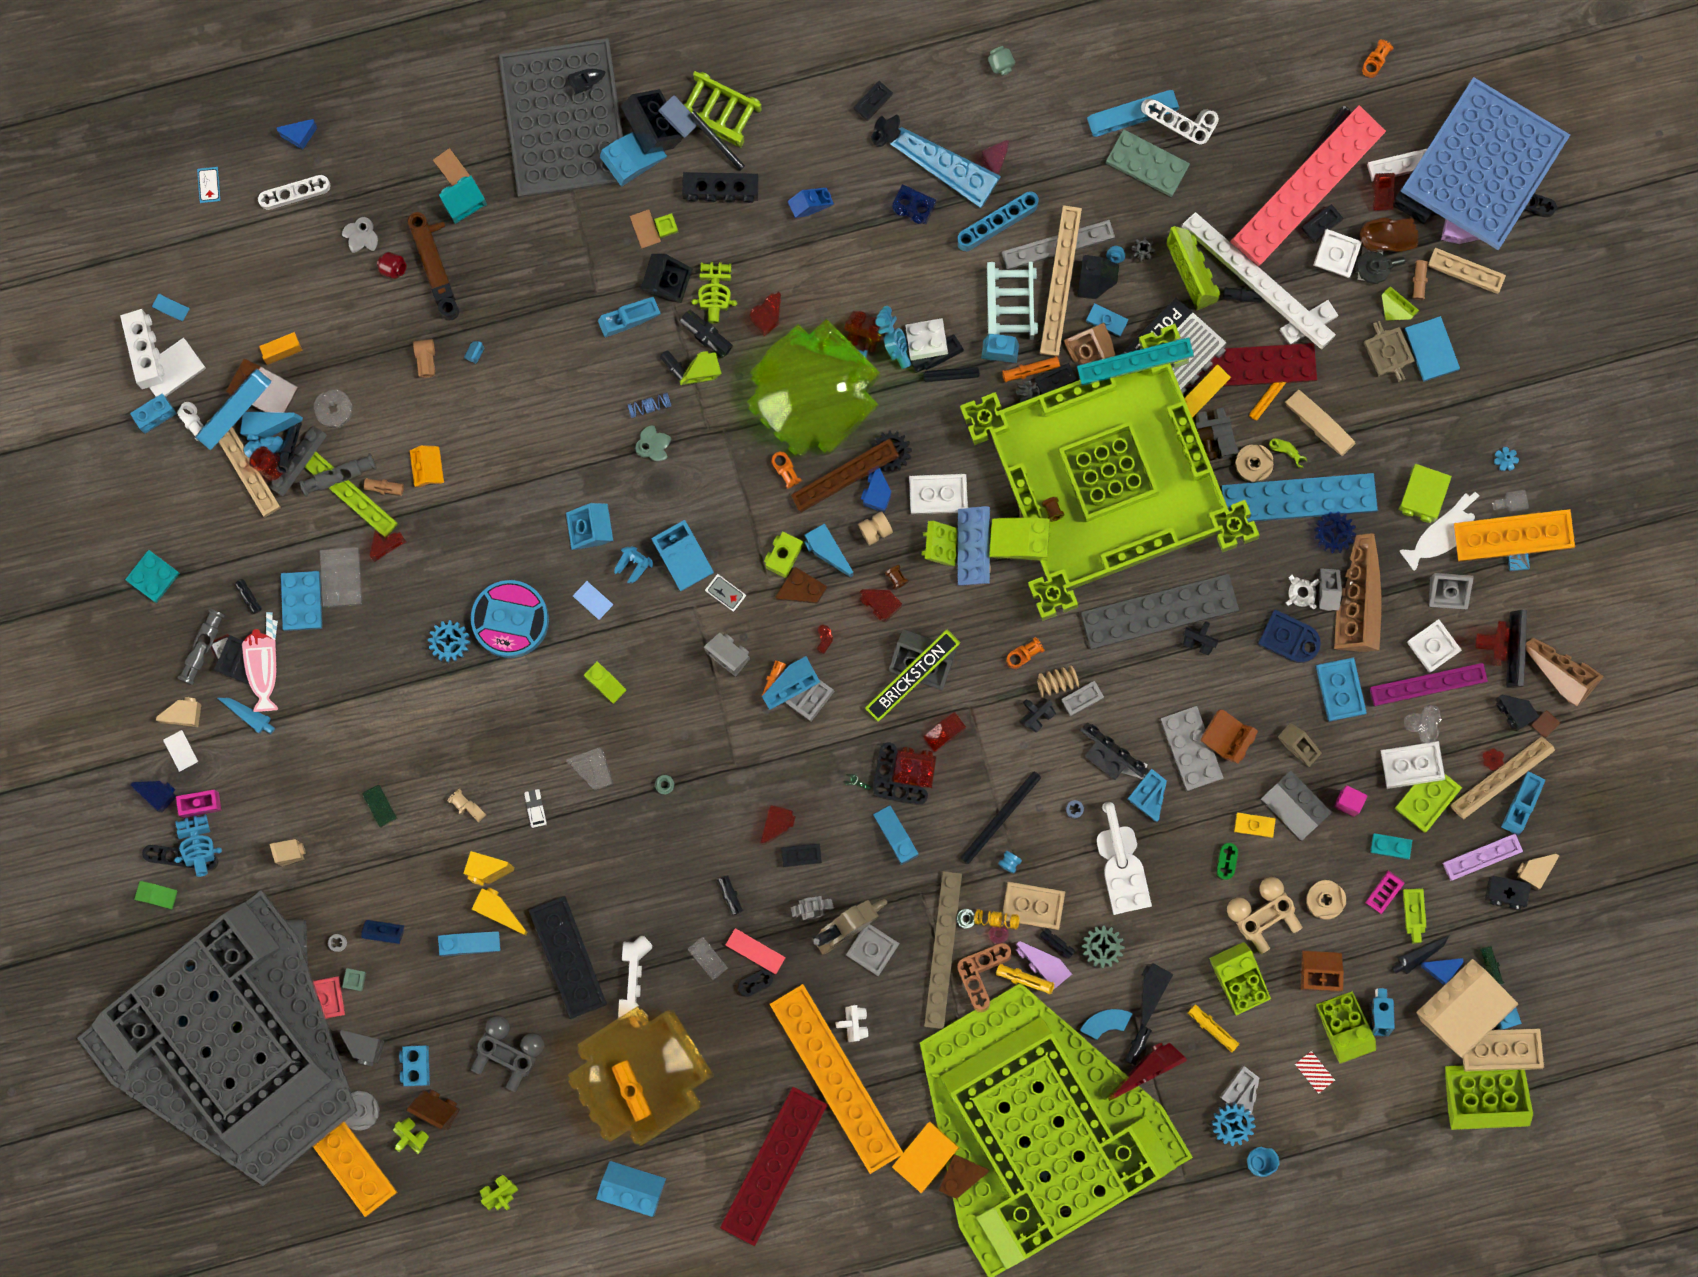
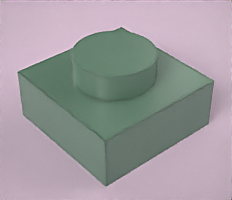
M346 968L342 988L363 991L366 972Z

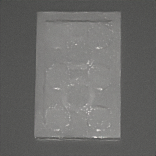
M359 548L320 550L323 607L362 605Z

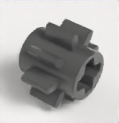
M1146 237L1143 241L1137 239V246H1132L1131 249L1136 251L1133 258L1138 257L1141 262L1146 258L1150 261V254L1155 253V249L1151 248L1153 241L1149 243L1146 241ZM1140 248H1142V249H1145V248H1146L1147 251H1146V252H1145L1144 250H1143V251H1140Z
M1023 381V385H1018L1016 394L1021 403L1039 396L1040 390L1036 386V382Z

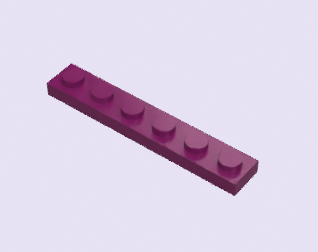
M1480 663L1370 687V692L1375 707L1487 683L1488 680L1484 664Z

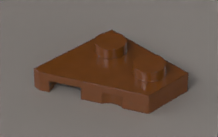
M794 567L775 598L777 600L803 601L817 604L826 591L827 586Z

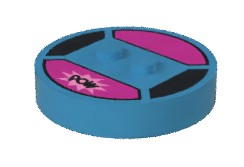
M505 580L488 586L480 593L472 608L471 625L477 640L487 651L499 657L517 658L527 655L541 644L548 630L549 614L544 600L534 588L520 581Z

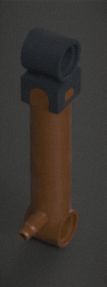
M414 212L408 218V225L429 280L433 296L442 317L448 321L454 320L459 315V308L455 302L454 293L432 232L444 228L445 224L440 222L429 225L424 214ZM416 221H423L420 227L414 226ZM447 306H453L451 312H444Z

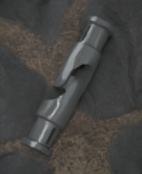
M369 453L367 457L351 460L334 467L332 470L315 474L313 478L308 480H300L299 483L306 497L311 492L322 491L333 486L335 483H341L358 477L370 469L376 470L377 467L371 453ZM341 469H347L350 472L348 475L343 477V472Z
M209 609V616L206 622L202 624L193 643L194 650L187 656L184 662L185 667L181 675L178 676V679L194 685L193 680L196 673L204 663V653L206 654L211 648L219 631L217 629L222 618H225L224 614ZM202 635H207L210 637V643L206 645L204 642L198 641V639Z

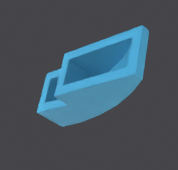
M654 297L601 315L598 323L606 338L640 325L661 313Z
M1529 771L1526 773L1501 826L1502 828L1518 836L1521 834L1535 807L1545 779Z

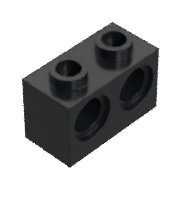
M1401 190L1392 204L1395 208L1425 224L1432 213V210L1402 193Z

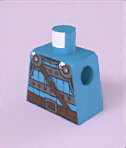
M1383 988L1375 989V998L1370 1003L1369 1027L1374 1036H1389L1395 1029L1394 1001L1387 998V989Z

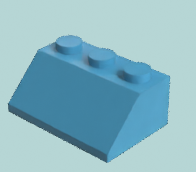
M610 1161L596 1199L654 1217L666 1178Z

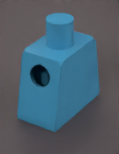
M988 334L983 341L981 359L1017 363L1019 343L1016 337Z

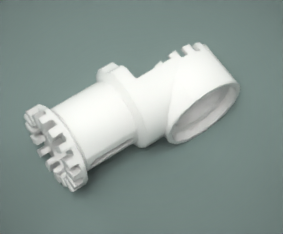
M184 402L177 414L185 423V427L190 429L196 437L204 425L200 422V418L197 415L196 406L190 402ZM183 409H187L192 414L185 413Z

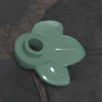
M653 425L648 426L641 432L640 440L636 443L635 450L641 457H650L654 461H663L667 459L664 449L669 445L671 437L664 433H656L655 426ZM642 445L648 446V449H643Z

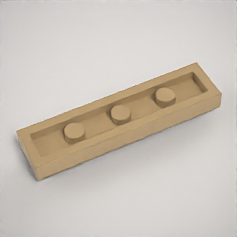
M1437 248L1434 249L1427 266L1496 294L1500 292L1506 277L1502 273Z

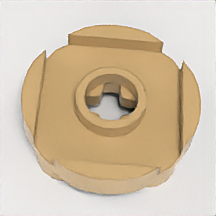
M1253 444L1242 448L1235 461L1238 475L1250 483L1264 481L1271 474L1274 465L1271 452L1262 445ZM1251 459H1252L1253 461H1255V460H1258V461H1259V463L1257 464V465L1259 466L1258 468H1256V467H1253V468H1252V467L1250 466V464H1251L1250 460H1251Z
M1319 881L1308 891L1306 896L1307 907L1315 917L1323 920L1333 919L1343 911L1346 905L1345 892L1333 881ZM1323 895H1327L1328 898H1331V901L1328 902V905H1325V903L1321 902V899L1324 897Z

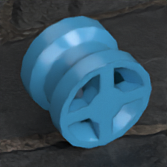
M1005 851L1004 858L999 861L998 865L1014 874L1016 866L1022 860L1014 854Z

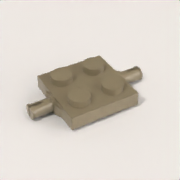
M1380 321L1373 323L1377 334L1373 338L1364 341V345L1378 376L1395 373L1398 382L1406 380L1401 369L1414 363L1415 360L1400 327L1384 331Z

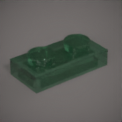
M379 784L362 793L380 828L398 819Z

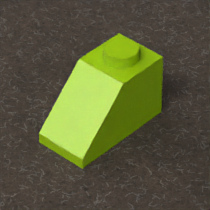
M708 351L698 353L681 378L680 385L712 381L719 377L721 370L716 353H708Z
M596 662L584 674L585 678L613 704L627 691L599 662Z

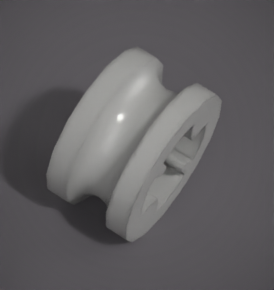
M334 934L329 938L328 946L331 950L340 952L346 948L347 940L343 935ZM341 938L342 942L340 943H342V946L334 947L333 944L335 943H333V940Z

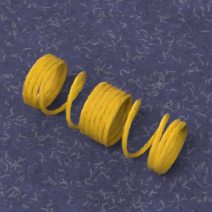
M977 909L974 922L979 925L982 923L983 910ZM989 911L986 924L989 922L992 927H1003V925L1000 926L1002 923V913L993 911L991 914V911ZM1005 913L1003 925L1005 924V926L1007 927V925H1006L1007 913ZM1012 914L1010 927L1007 928L1016 930L1019 926V915Z

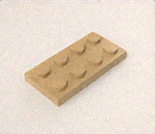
M1540 1029L1491 1030L1463 1057L1464 1071L1543 1069L1544 1062Z

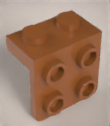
M1219 709L1202 735L1201 742L1227 761L1239 764L1245 757L1250 744L1254 742L1258 730L1242 724L1226 711Z

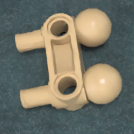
M1268 877L1261 882V896L1269 902L1252 913L1250 903L1244 898H1234L1227 906L1228 916L1237 922L1236 924L1240 932L1247 940H1252L1260 954L1270 949L1261 934L1262 931L1280 919L1285 920L1293 933L1303 928L1294 914L1296 908L1293 905V901L1284 892L1283 883L1276 877ZM1281 900H1284L1287 904L1284 911L1278 908V903ZM1248 921H1252L1254 924V929L1251 932H1248L1245 928Z

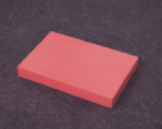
M339 976L313 981L325 1017L332 1018L345 1015Z

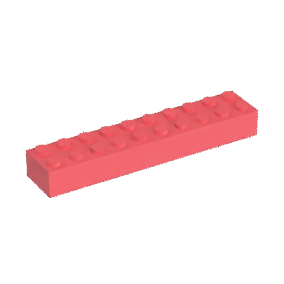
M1359 105L1231 239L1230 243L1254 264L1260 266L1379 140L1386 130Z

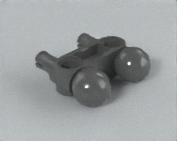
M493 1016L486 1022V1033L478 1042L476 1049L478 1055L471 1071L481 1075L488 1060L492 1059L512 1069L511 1071L513 1072L505 1088L516 1092L523 1077L528 1076L533 1069L536 1057L540 1056L544 1051V1040L536 1033H528L521 1039L519 1049L502 1040L506 1038L510 1031L508 1020L503 1016ZM487 1040L493 1043L491 1051L485 1049L484 1044ZM521 1058H525L528 1061V1066L525 1069L519 1065Z

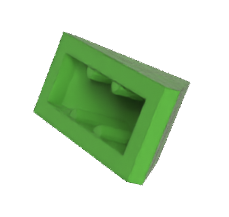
M140 881L134 900L173 909L178 891Z

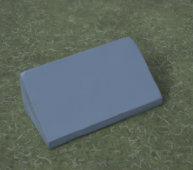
M672 96L658 110L684 138L697 126L689 116L691 112L676 96Z

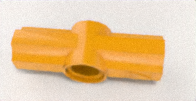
M628 1060L611 1067L621 1088V1095L626 1099L635 1122L651 1115L652 1113L642 1093V1086L637 1082ZM630 1086H633L635 1088V1094L633 1096H631L628 1093V1088Z

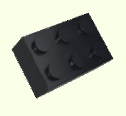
M660 89L631 94L621 105L645 154L674 149L684 138L658 111L667 102Z

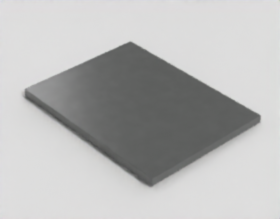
M609 38L498 54L518 198L618 184V181L600 158L603 148L623 137ZM585 69H600L606 72L604 77L593 85L592 89L575 94L567 79L569 74Z

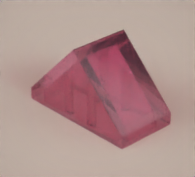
M1008 140L982 151V159L988 170L998 175L1009 148Z

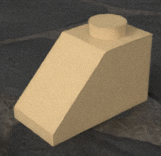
M185 697L184 700H177L159 714L156 721L164 724L198 727L201 704L196 702L195 698Z
M296 839L270 844L274 861L280 866L304 860L303 854H306L304 845Z
M1553 854L1529 860L1525 864L1521 863L1516 872L1519 874L1516 879L1521 882L1530 883L1531 888L1536 891L1541 889L1559 855Z

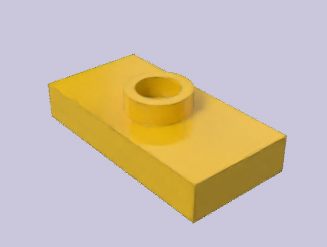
M1236 813L1234 832L1273 838L1276 818Z

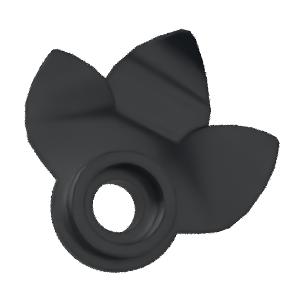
M896 114L887 121L883 116L879 117L874 127L875 131L871 136L875 146L882 147L886 143H892L899 137L901 130L898 129L900 125L899 115Z

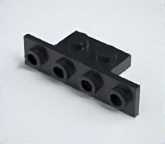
M1087 722L1080 730L1095 742L1085 757L1114 780L1118 778L1126 766L1141 778L1148 771L1142 761L1134 759L1125 748H1120L1116 745L1111 737L1103 735L1095 725Z

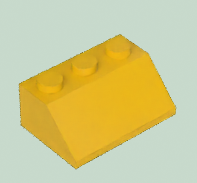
M470 851L463 874L468 876L467 879L472 883L483 886L484 883L491 884L513 872L515 867L509 862Z

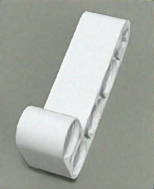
M1146 99L1141 105V110L1145 115L1197 144H1204L1208 141L1219 120L1217 113L1208 109L1202 110L1195 122L1153 99ZM1153 105L1159 112L1151 111L1148 106ZM1170 112L1171 118L1165 122L1163 116L1165 113ZM1207 114L1212 115V120L1209 123H1205L1204 119ZM1185 121L1187 123V127L1185 130L1181 131L1179 129V125L1181 122ZM1201 130L1203 133L1202 138L1196 140L1195 134Z

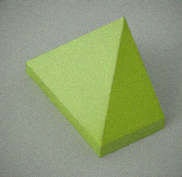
M1391 286L1382 294L1385 320L1412 319L1419 311Z

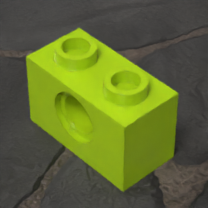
M782 532L780 536H776L773 542L775 547L772 553L768 552L764 562L766 563V569L787 578L803 547V541ZM785 550L788 552V556L786 558H779L778 552Z

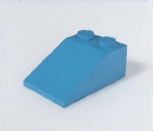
M632 132L603 148L600 158L622 187L667 158V155L664 151L645 154L635 132Z

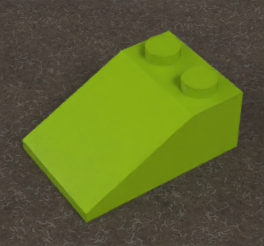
M992 519L989 557L1047 561L1050 519Z

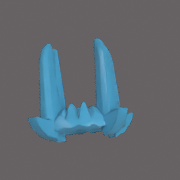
M633 546L621 549L624 553L614 570L615 574L617 572L620 574L629 561L633 560V563L636 562L638 565L627 583L635 582L648 566L651 568L653 566L650 557L646 558L636 551L637 548Z

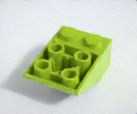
M1245 942L1209 958L1235 1015H1239L1271 999L1254 955Z
M1353 991L1316 1004L1339 1064L1376 1051L1375 1037Z

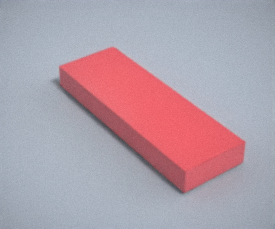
M736 928L726 943L727 947L775 975L786 958Z

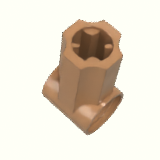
M433 339L413 341L419 378L435 376L433 357L435 356Z

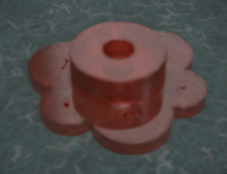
M1494 748L1490 752H1484V766H1489V769L1492 771H1496L1498 767L1503 766V752L1497 751Z

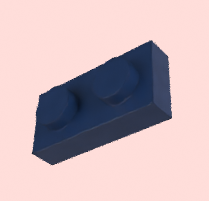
M366 920L362 930V938L400 944L404 933V925Z

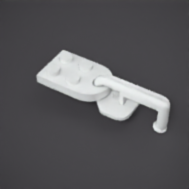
M1105 802L1102 809L1107 813L1110 830L1099 833L1097 836V846L1099 854L1108 859L1104 875L1113 915L1151 907L1142 863L1137 857L1132 855L1137 848L1135 833L1129 827L1119 828L1114 804Z

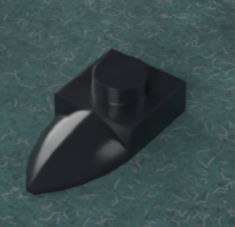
M585 69L569 74L567 79L575 94L592 89L593 85L598 83L606 72L600 69Z

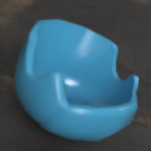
M1257 1147L1247 1157L1248 1169L1255 1176L1267 1177L1277 1171L1279 1156L1272 1148Z

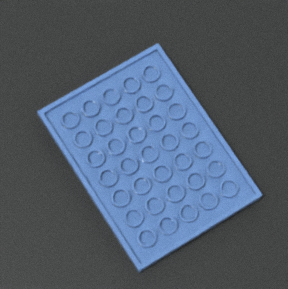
M1473 77L1401 192L1499 250L1570 134Z

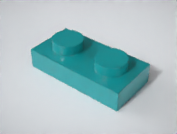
M1374 833L1370 853L1409 860L1413 840Z

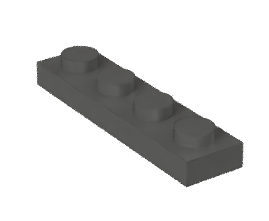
M312 426L302 442L295 448V455L291 459L288 472H279L272 480L269 488L284 496L327 434Z

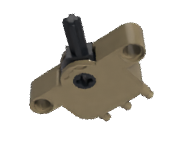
M867 900L858 906L855 905L849 908L813 937V945H817L822 955L830 952L879 917L877 912L887 904V900H879L873 905Z

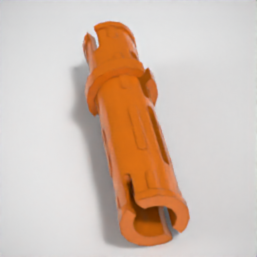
M1055 356L1054 358L1024 366L1022 364L1018 365L1017 368L1002 371L1006 383L1019 378L1026 379V376L1060 367L1058 357Z

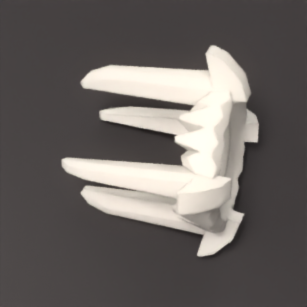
M1291 575L1289 577L1292 583L1289 588L1290 599L1286 604L1289 606L1294 603L1301 607L1309 605L1312 609L1317 608L1314 604L1316 598L1315 586L1320 581L1316 579L1310 582L1298 577L1294 578ZM1300 587L1308 590L1307 597L1302 598L1298 595L1297 591Z

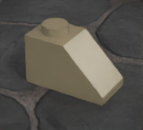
M1291 723L1278 736L1284 746L1308 767L1322 754L1305 731Z

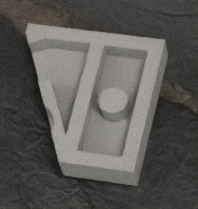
M1241 1066L1220 1098L1231 1107L1233 1102H1236L1237 1107L1243 1104L1245 1107L1244 1111L1249 1108L1251 1111L1250 1115H1253L1252 1111L1256 1101L1259 1077L1245 1066Z

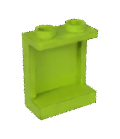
M1415 464L1412 467L1411 476L1398 510L1409 517H1413V515L1420 517V520L1426 523L1435 522L1438 519L1452 476Z

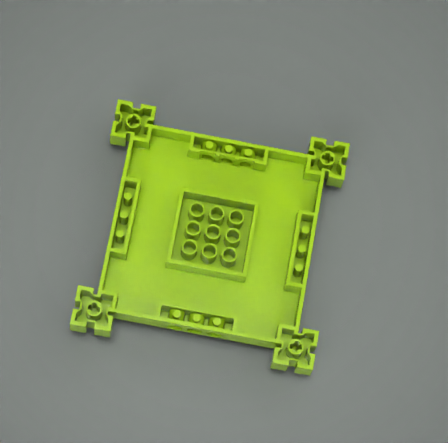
M1172 324L1162 328L1161 335L1155 337L1154 332L1139 337L1141 349L1180 340L1181 337L1176 325ZM1189 359L1083 386L1081 381L1078 380L1003 410L996 392L982 397V404L976 405L975 401H971L960 406L966 424L971 422L973 424L968 429L974 445L989 440L987 434H991L1022 517L1048 519V513L1046 508L1042 506V502L1051 497H1058L1060 510L1065 514L1060 520L1050 522L1047 561L1040 560L1047 581L1044 582L1043 577L1028 582L1034 600L1038 598L1041 600L1036 605L1042 621L1057 616V609L1062 608L1065 613L1078 608V603L1072 589L1218 534L1217 540L1222 553L1236 548L1238 540L1242 539L1243 543L1246 544L1259 539V532L1255 522L1248 523L1247 521L1251 516V512L1246 500L1232 504L1230 507L1231 511L1229 512L1171 364L1175 369L1188 364Z

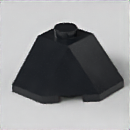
M1083 255L1078 297L1097 299L1108 289L1115 286L1118 281L1119 264L1103 257Z

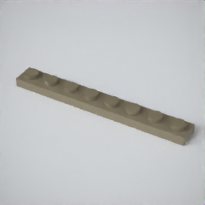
M942 873L924 1027L944 1029L962 878L960 873Z

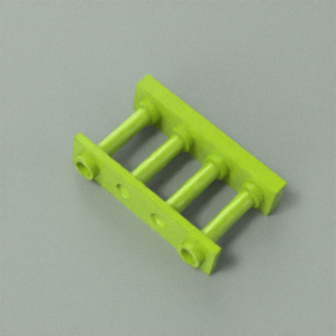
M695 71L693 76L697 83L687 102L683 105L692 112V106L703 86L705 85L713 89L714 91L703 111L697 114L718 137L741 148L744 143V136L741 132L753 110L761 112L760 101L754 97L748 98L710 79V76L704 72L698 73ZM721 93L729 97L730 100L719 120L713 121L709 119L708 115ZM739 102L747 107L735 129L731 130L726 127L725 123L735 104Z

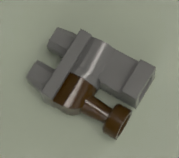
M1224 408L1213 410V420H1208L1206 411L1196 413L1195 427L1209 461L1218 459L1216 451H1212L1211 441L1215 440L1220 459L1237 456L1239 451L1235 443L1230 416H1226Z

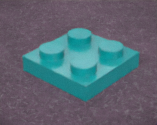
M148 550L125 580L157 603L180 573Z

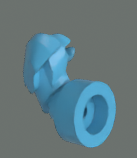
M279 436L261 438L257 441H249L243 450L248 458L256 461L263 455V450L271 454L279 453L280 449L283 448L284 441Z

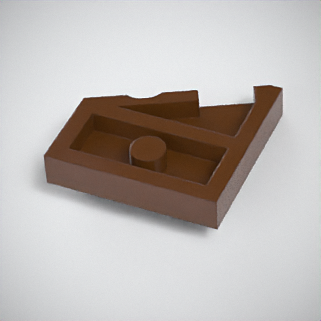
M954 1154L939 1191L957 1199L989 1172V1169Z

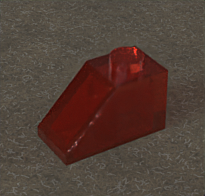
M953 712L938 723L923 738L932 750L936 752L964 732L966 726L958 715Z
M770 805L761 844H768L787 833L790 827H794L796 816H793L792 810Z

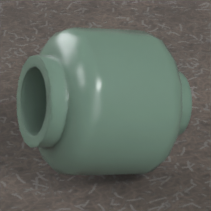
M1001 46L990 51L991 55L988 57V61L994 73H1001L1004 76L1012 72L1011 68L1015 65V60L1010 49Z

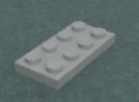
M1197 706L1160 719L1186 792L1223 779L1214 751L1201 742V737L1206 729Z

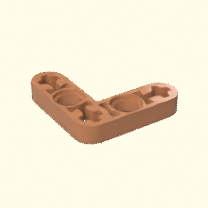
M997 944L963 958L958 963L957 967L974 1009L978 1012H985L990 1007V1000L979 973L1010 960L1012 954L1007 944ZM1000 949H1003V951H1008L1005 953V957H1002V955H998L1000 953ZM992 952H994L997 961H993ZM988 956L990 962L987 965H982L979 963L980 957ZM964 964L971 966L969 969L973 976L968 977L966 970H961L964 968ZM973 980L979 982V987L976 990H971L968 987V984ZM979 993L981 999L985 1001V1006L981 1007L980 1004L976 1005L978 1003V998L976 995Z

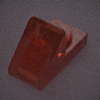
M1375 173L1372 182L1374 210H1393L1395 173Z
M375 530L369 555L374 562L407 542L400 532L390 534L384 542Z

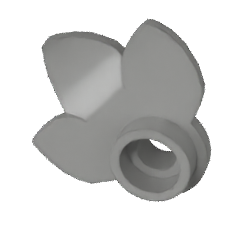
M361 217L355 223H350L344 227L342 236L349 238L348 243L352 253L358 252L364 246L371 251L376 249L378 236L373 231V223L369 218ZM362 223L366 224L365 230L361 229Z

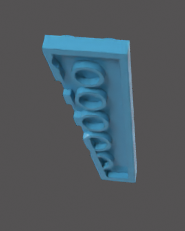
M903 127L899 128L901 133L895 141L890 143L892 146L980 208L984 206L1001 176Z

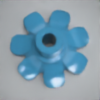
M1503 447L1502 452L1498 450L1495 453L1497 458L1494 460L1495 465L1500 464L1499 470L1505 471L1506 468L1511 471L1515 468L1513 464H1518L1519 458L1514 457L1517 454L1515 450L1509 452L1508 447Z

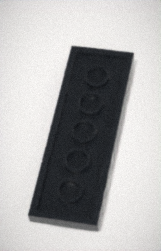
M566 896L529 910L570 1019L606 1006L607 1002Z

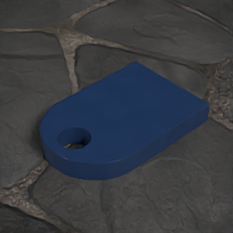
M1274 609L1258 645L1293 662L1305 663L1312 660L1318 654L1321 641L1314 628ZM1312 643L1315 646L1314 652H1307L1304 648L1305 644Z

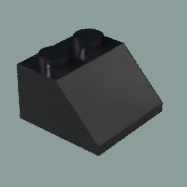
M651 254L640 289L653 296L682 303L693 268L667 254Z

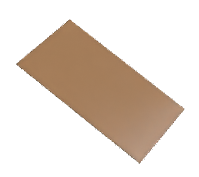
M450 148L433 159L452 186L457 184V181L462 177L470 176Z
M650 210L630 216L641 248L661 242Z

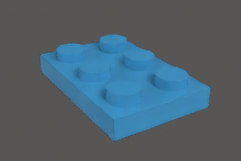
M320 572L281 573L283 630L322 629Z

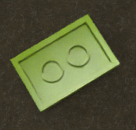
M1445 773V780L1413 785L1395 807L1398 812L1424 833L1429 830L1462 789L1460 785Z

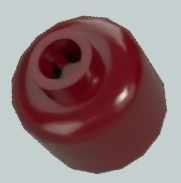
M386 252L377 261L381 275L397 279L403 276L406 271V262L400 255Z

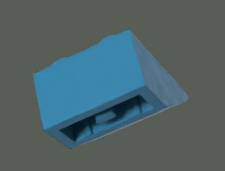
M685 520L651 538L680 591L714 573Z

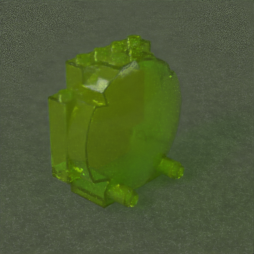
M827 319L817 326L810 335L797 324L786 336L772 345L763 359L750 371L753 375L750 379L758 387L755 389L756 393L747 401L750 405L748 409L755 416L759 414L761 416L759 420L768 429L772 427L775 430L773 434L782 443L786 441L790 445L788 449L795 456L799 454L802 457L817 441L819 442L817 446L824 453L828 451L832 454L879 407V404L867 391L882 377L881 373Z

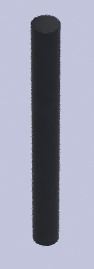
M692 111L689 114L690 118L738 170H742L745 165L695 111Z

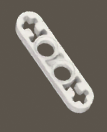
M323 175L314 176L264 191L259 195L258 202L263 209H274L325 194L330 189V182ZM319 181H323V183H326L323 185L324 188H320L319 186H317L319 185ZM310 183H312L313 186H315V187H313V188L315 189V191H312V187L310 186ZM300 186H307L308 192L300 194L298 192ZM283 191L290 192V197L286 200L280 198ZM274 194H276L278 202H276ZM267 196L269 197V199H271L269 200V204L263 202L265 201V197Z

